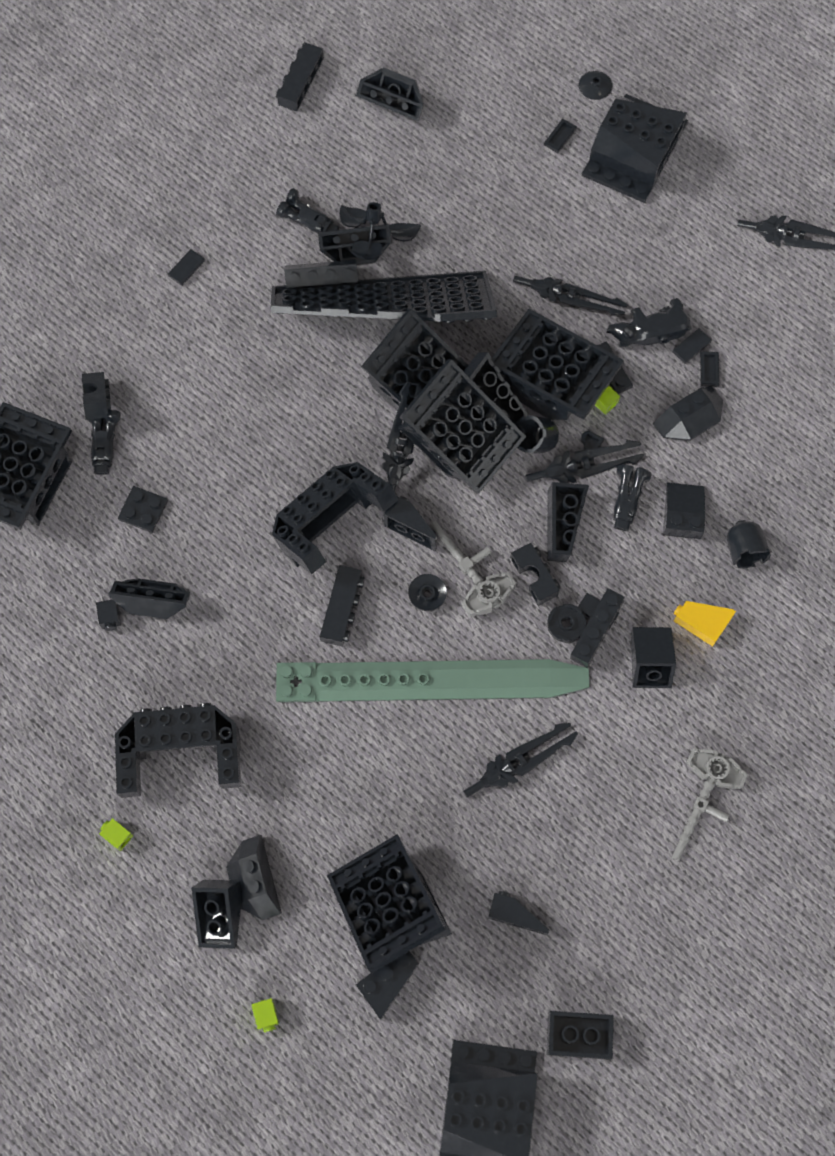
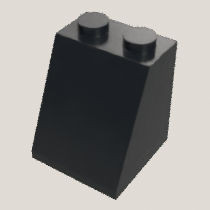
M672 627L632 628V688H672L676 668Z

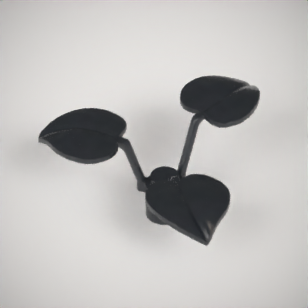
M371 202L367 205L366 211L341 205L339 216L343 225L357 228L361 223L366 224L367 221L370 223L369 242H355L352 246V253L356 257L365 260L378 258L382 253V245L380 243H372L373 228L381 219L384 225L387 224L384 212H381V204ZM394 223L389 225L390 234H392L394 240L410 241L416 237L421 224Z

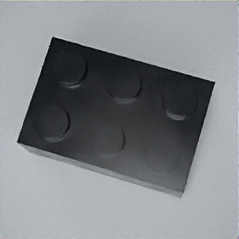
M548 1011L546 1055L612 1060L614 1015Z

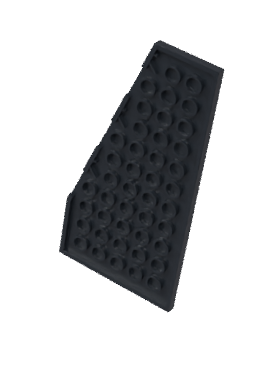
M486 270L362 279L351 283L287 288L286 285L272 286L271 313L395 320L400 319L408 309H412L423 321L452 323L455 320L469 322L474 319L491 320L497 317V309Z

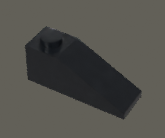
M504 891L494 893L488 919L543 935L549 934V929L515 898L510 897V893Z

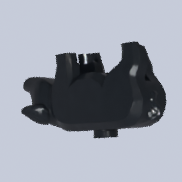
M675 298L670 300L671 308L669 306L663 307L659 312L645 316L639 307L631 309L630 312L633 315L631 323L620 322L608 326L606 333H610L617 338L619 347H628L631 344L646 346L657 343L666 344L670 340L681 338L692 327L688 315L683 310L682 302Z

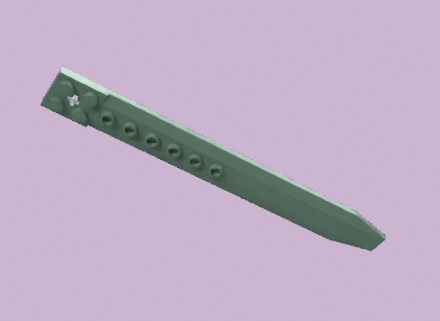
M550 659L277 663L276 702L552 698L589 688V668ZM295 677L302 680L298 687H294V684L291 683Z

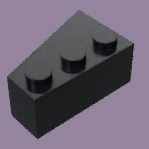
M410 951L372 974L370 973L355 984L380 1020L419 965Z

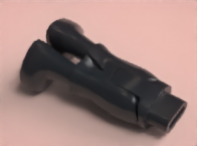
M294 188L288 192L286 202L282 201L276 211V216L294 220L297 224H302L317 234L339 230V226L335 225L334 221L326 214L312 208L309 204L306 205L301 202L299 192Z
M108 410V418L87 420L92 424L91 459L94 474L108 475L109 467L112 466L114 431L116 424L121 418V413L117 410ZM103 419L105 420V431H102Z
M631 465L617 466L616 473L621 477L620 486H618V496L614 506L613 520L615 521V529L629 531V526L633 523V519L636 516L639 497L642 494V486L644 482L650 481L652 476L650 471L641 467L636 468L633 487H631L629 484L634 467Z

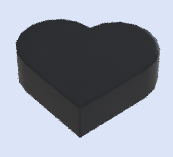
M585 431L581 436L584 450L599 448L604 438L591 431Z

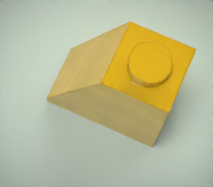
M686 601L683 606L679 604L673 614L676 617L673 621L713 647L736 611L729 608Z

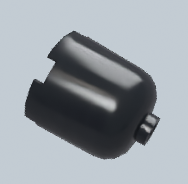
M532 415L523 416L515 424L526 436L517 447L522 452L545 453L555 448L559 441L558 427L555 422L548 418Z
M741 520L729 529L727 534L728 547L733 565H737V568L755 567L754 563L761 560L764 563L770 559L771 553L759 524Z

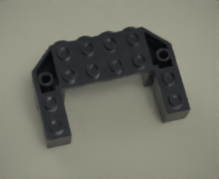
M359 462L333 466L276 514L272 536L283 553L295 566L299 567L301 565L309 573L313 574L326 563L318 547L312 543L313 540L357 503L365 509L374 504L385 512L398 501V498L389 483Z
M202 703L199 707L181 705L177 709L161 707L160 710L152 711L150 708L140 709V712H134L115 733L116 794L120 798L141 796L140 760L146 759V752L214 746L217 751L218 784L221 789L242 787L240 765L241 742L237 724L211 703Z

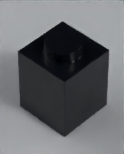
M113 599L96 602L98 621L102 629L112 631L117 629V626H122L119 605Z

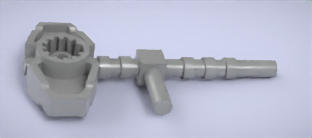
M436 521L430 524L431 528L439 536L440 541L446 545L451 555L457 559L458 567L465 575L468 573L469 578L475 584L462 602V608L469 617L491 613L493 608L496 609L501 604H504L516 586V582L508 572L487 576L486 580L483 581L482 577L474 569V565L490 555L491 550L486 547L469 559L468 556L465 558Z
M691 750L686 764L701 780L705 779L707 781L703 785L704 788L701 790L700 796L696 797L692 806L694 810L687 820L688 823L683 829V834L679 838L672 859L680 860L701 813L706 812L727 822L729 814L708 805L707 799H709L710 792L714 786L727 789H742L748 775L732 758L728 759L726 755L718 754L714 750Z

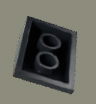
M667 482L663 535L701 539L705 529L704 486Z
M397 496L398 501L384 512V526L435 551L437 541L435 533L406 497Z
M202 880L191 887L198 947L237 948L242 903L240 881Z

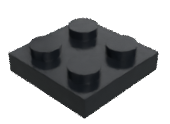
M133 486L117 519L153 533L168 499Z

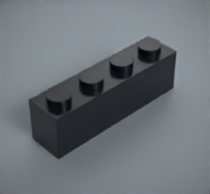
M304 42L302 47L298 49L295 61L291 62L288 75H285L283 78L282 87L278 88L276 92L279 106L298 111L324 59L323 48Z
M356 260L285 265L284 268L286 288L358 282Z
M339 565L320 633L321 642L341 647L344 646V642H348L350 637L349 623L353 624L355 618L353 608L358 606L360 595L357 593L359 588H363L365 577H362V570Z
M607 588L570 656L571 660L588 668L622 607L625 596Z

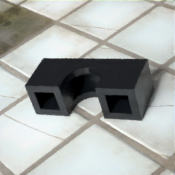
M104 372L82 374L85 420L108 418V410H111L109 379H105Z
M529 543L511 552L510 559L519 574L525 571H533L537 574L538 580L530 584L529 591L537 605L540 606L559 595L560 585L556 579H552L547 563L542 562L539 549L534 547L532 543Z

